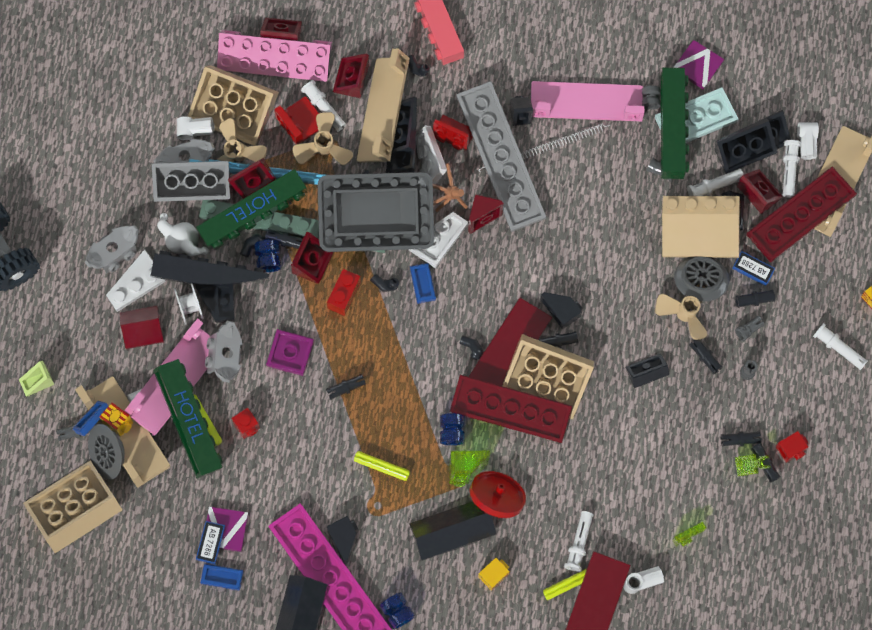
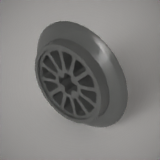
M688 257L679 263L674 273L675 284L680 292L686 297L694 296L702 302L712 301L721 297L729 286V275L726 268L713 258Z
M97 424L91 429L88 438L90 459L100 476L107 480H112L118 476L124 464V446L116 432L104 424Z

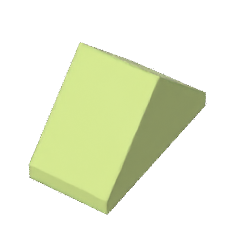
M39 361L19 379L26 396L54 385L43 361Z

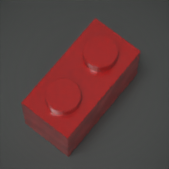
M343 269L327 301V308L345 316L361 284V276Z

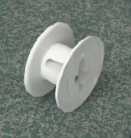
M192 283L193 292L180 297L177 294L176 288H174L185 325H187L185 315L199 311L201 318L204 319Z

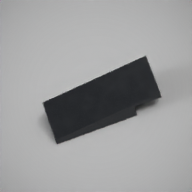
M415 96L401 101L390 161H387L386 173H415L417 97Z
M778 111L716 141L714 150L726 174L778 153L777 149L784 147V141L791 140L784 111Z
M473 501L409 523L421 561L496 535L492 515L482 511Z
M290 575L275 630H317L324 608L323 602L328 584L306 576Z

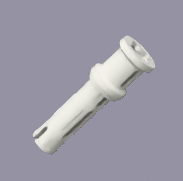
M312 80L303 86L301 91L310 98L312 105L317 106L322 113H333L335 116L333 127L337 132L342 130L346 123L325 99L326 94L317 88L316 82Z
M786 140L784 141V146L786 147L785 156H783L785 171L782 196L792 198L795 196L796 167L800 161L798 149L801 146V142Z
M738 169L715 179H704L701 183L694 186L688 185L687 191L689 196H709L717 189L739 182L744 174L741 169Z
M824 323L813 335L814 338H819L824 342L827 348L832 347L859 370L868 361L841 341L838 334H834L826 328Z
M581 511L573 546L569 547V558L564 565L568 570L581 572L582 570L580 566L583 556L586 555L584 547L593 514L590 512Z

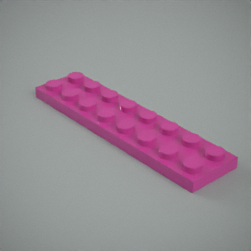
M301 503L268 525L303 576L328 584L323 604L342 630H392Z

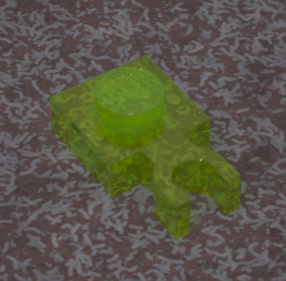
M756 454L735 457L737 476L759 474L758 468L770 469V465H763V460L768 459L769 456H760L758 459H756Z
M701 522L676 535L672 541L676 547L679 545L684 547L693 542L692 538L704 532L707 528L704 522Z

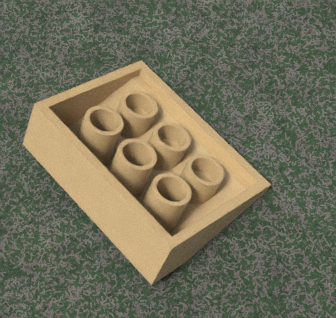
M212 65L205 66L188 117L193 119L212 117L215 130L221 132L219 129L220 124L231 118L236 124L237 139L256 146L274 108L279 92Z
M663 196L662 257L739 258V196Z
M522 334L503 386L572 405L569 418L573 419L593 371L594 361Z
M91 460L23 503L54 553H57L122 511L119 503Z

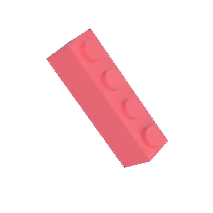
M416 0L414 2L416 11L422 14L421 22L424 29L427 28L429 31L428 38L431 45L434 44L436 47L434 51L437 60H441L442 64L446 65L464 58V49L443 0Z

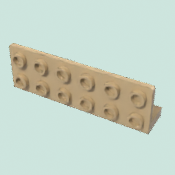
M392 49L390 58L376 59L357 155L359 163L390 161L410 59L400 49Z
M842 126L818 177L833 166L854 189L872 153V136L866 137ZM846 204L838 211H835L833 215H829L814 230L831 237Z
M110 377L91 390L85 391L82 385L75 389L88 411L97 401L105 402L108 405L114 403L123 411L130 404L114 377ZM101 419L97 422V424H103ZM133 420L134 423L131 429L124 433L120 439L125 451L123 466L138 488L170 468V464L149 431Z

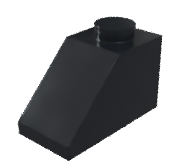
M516 96L510 99L512 126L531 124L533 107L530 98Z
M546 292L541 294V302L561 329H564L581 317L582 307L577 300L574 301L569 296Z
M348 516L326 526L344 564L349 562L357 538L356 531L358 530L354 519L350 520Z

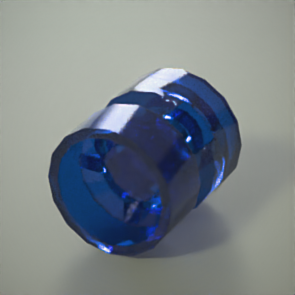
M262 240L255 243V255L258 257L256 259L257 268L265 269L266 273L281 270V258L277 256L280 253L279 242L277 240Z
M457 413L440 415V428L443 429L440 431V444L449 446L465 444V432L462 431L465 428V416Z
M402 592L396 593L380 604L384 614L389 615L388 621L394 630L416 617L411 607L406 606L407 601Z

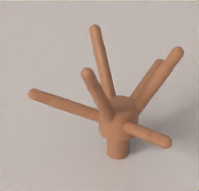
M447 163L449 187L445 188L433 184V188L444 191L445 194L433 201V205H436L445 200L435 209L436 212L441 210L449 201L455 199L465 209L468 208L460 198L464 195V191L454 186L450 164Z

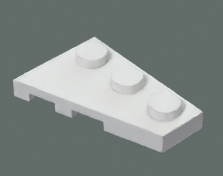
M425 125L416 136L418 158L422 161L420 172L429 174L433 184L436 185L447 171L431 126Z
M454 212L450 213L434 225V243L430 248L409 249V251L436 269L468 226V221Z
M145 250L106 294L117 312L166 282L165 279L150 276L153 261Z

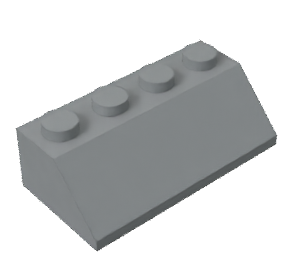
M229 161L152 163L154 202L230 199L231 184L228 182L230 178Z

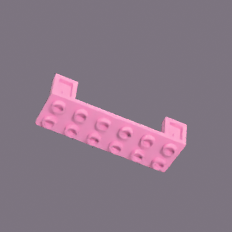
M222 30L219 33L217 68L224 71L326 82L328 79L332 42L321 40L303 42L241 35V32Z
M532 81V117L642 122L644 116V106H642L643 86Z
M198 318L161 364L179 359L180 363L184 364L186 378L193 387L207 370L205 360L209 352L206 345L210 335L200 329L203 322ZM153 374L125 409V412L133 420L153 435L159 432L171 416L155 374Z

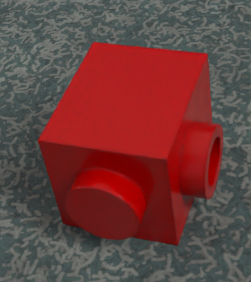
M249 408L232 417V422L243 439L252 437L260 429L259 423Z
M797 431L778 442L776 448L786 463L794 458L797 461L806 455L805 451L808 449V441L803 434Z

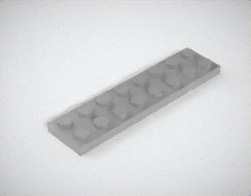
M490 81L456 94L497 199L502 200L504 203L503 214L510 231L513 232L546 219L545 212L492 82Z

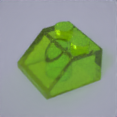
M490 450L450 451L449 484H454L456 487L469 484L488 465Z

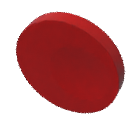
M481 472L474 477L470 485L469 492L473 502L482 511L494 517H515L522 511L526 503V495L521 485L510 476L500 472Z

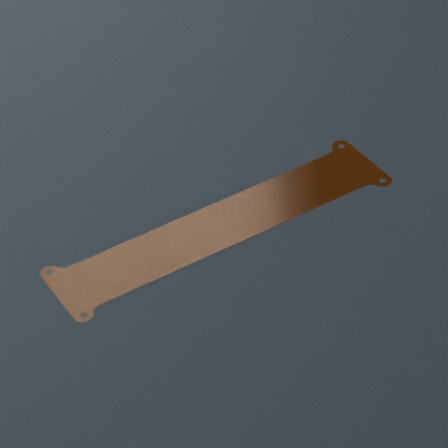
M333 139V145L339 146L338 142ZM325 140L324 143H321L319 141L318 143L322 145V147H326L328 141ZM293 150L265 159L268 166L272 168L295 169L296 171L335 175L332 167L333 156L330 153L327 155L316 153L304 165L297 163ZM304 183L308 192L305 194L306 196L299 201H292V205H289L286 209L275 212L319 220L318 185ZM286 246L290 259L293 262L298 249ZM365 251L334 252L319 284L299 276L297 278L336 383L339 384L342 382L341 380H348L361 373L364 378L357 382L362 380L366 382V385L352 390L350 394L347 395L345 393L341 395L361 451L410 471L407 481L368 467L375 486V493L368 500L367 509L373 516H382L461 487L465 482V474L461 469L449 467L444 462L379 288L370 281L374 275ZM343 269L361 276V284L345 316L327 308V301ZM453 474L458 475V481L453 482L451 476ZM376 502H380L382 505L379 510L374 508Z

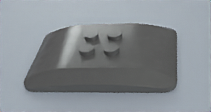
M423 172L322 176L318 181L320 247L327 252L430 248L434 243L433 182L431 176Z

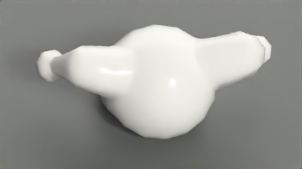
M166 213L160 215L157 227L165 236L166 247L175 254L186 253L189 256L206 255L209 252L207 247H196L199 241V234L192 224L182 222L171 225L166 221L168 219Z

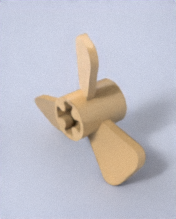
M327 112L317 115L316 122L319 132L316 133L314 142L297 144L293 147V154L298 164L304 165L316 153L320 155L330 153L343 166L352 160V151L333 145V137L330 134L335 119L333 113ZM325 140H327L328 143L326 147H322V145L318 143L319 141L321 143H324Z
M229 118L220 124L219 129L227 142L223 148L224 155L217 160L234 162V160L240 162L246 158L254 162L262 158L265 160L267 147L263 145L247 147L245 144L237 141L236 124L233 119ZM235 148L239 151L237 155L233 152Z
M665 294L658 296L655 306V313L657 315L677 314L681 321L688 322L690 336L694 340L704 339L707 336L706 329L696 317L702 301H699L694 296H687L682 302Z

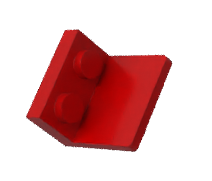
M306 96L285 110L281 105L274 109L275 118L296 145L318 132L316 117L319 113Z
M442 115L440 121L435 119L433 123V133L438 141L443 143L446 141L457 150L463 149L467 151L473 140L469 126L445 115Z

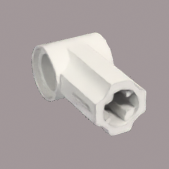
M191 117L177 118V138L180 140H190L194 136L214 134L215 125L212 117L198 119Z
M798 123L797 138L801 142L800 158L804 160H811L817 157L818 123Z
M657 566L638 573H631L627 576L623 588L627 593L635 594L640 590L664 583L662 570ZM629 579L636 580L638 583V587H631L629 585Z

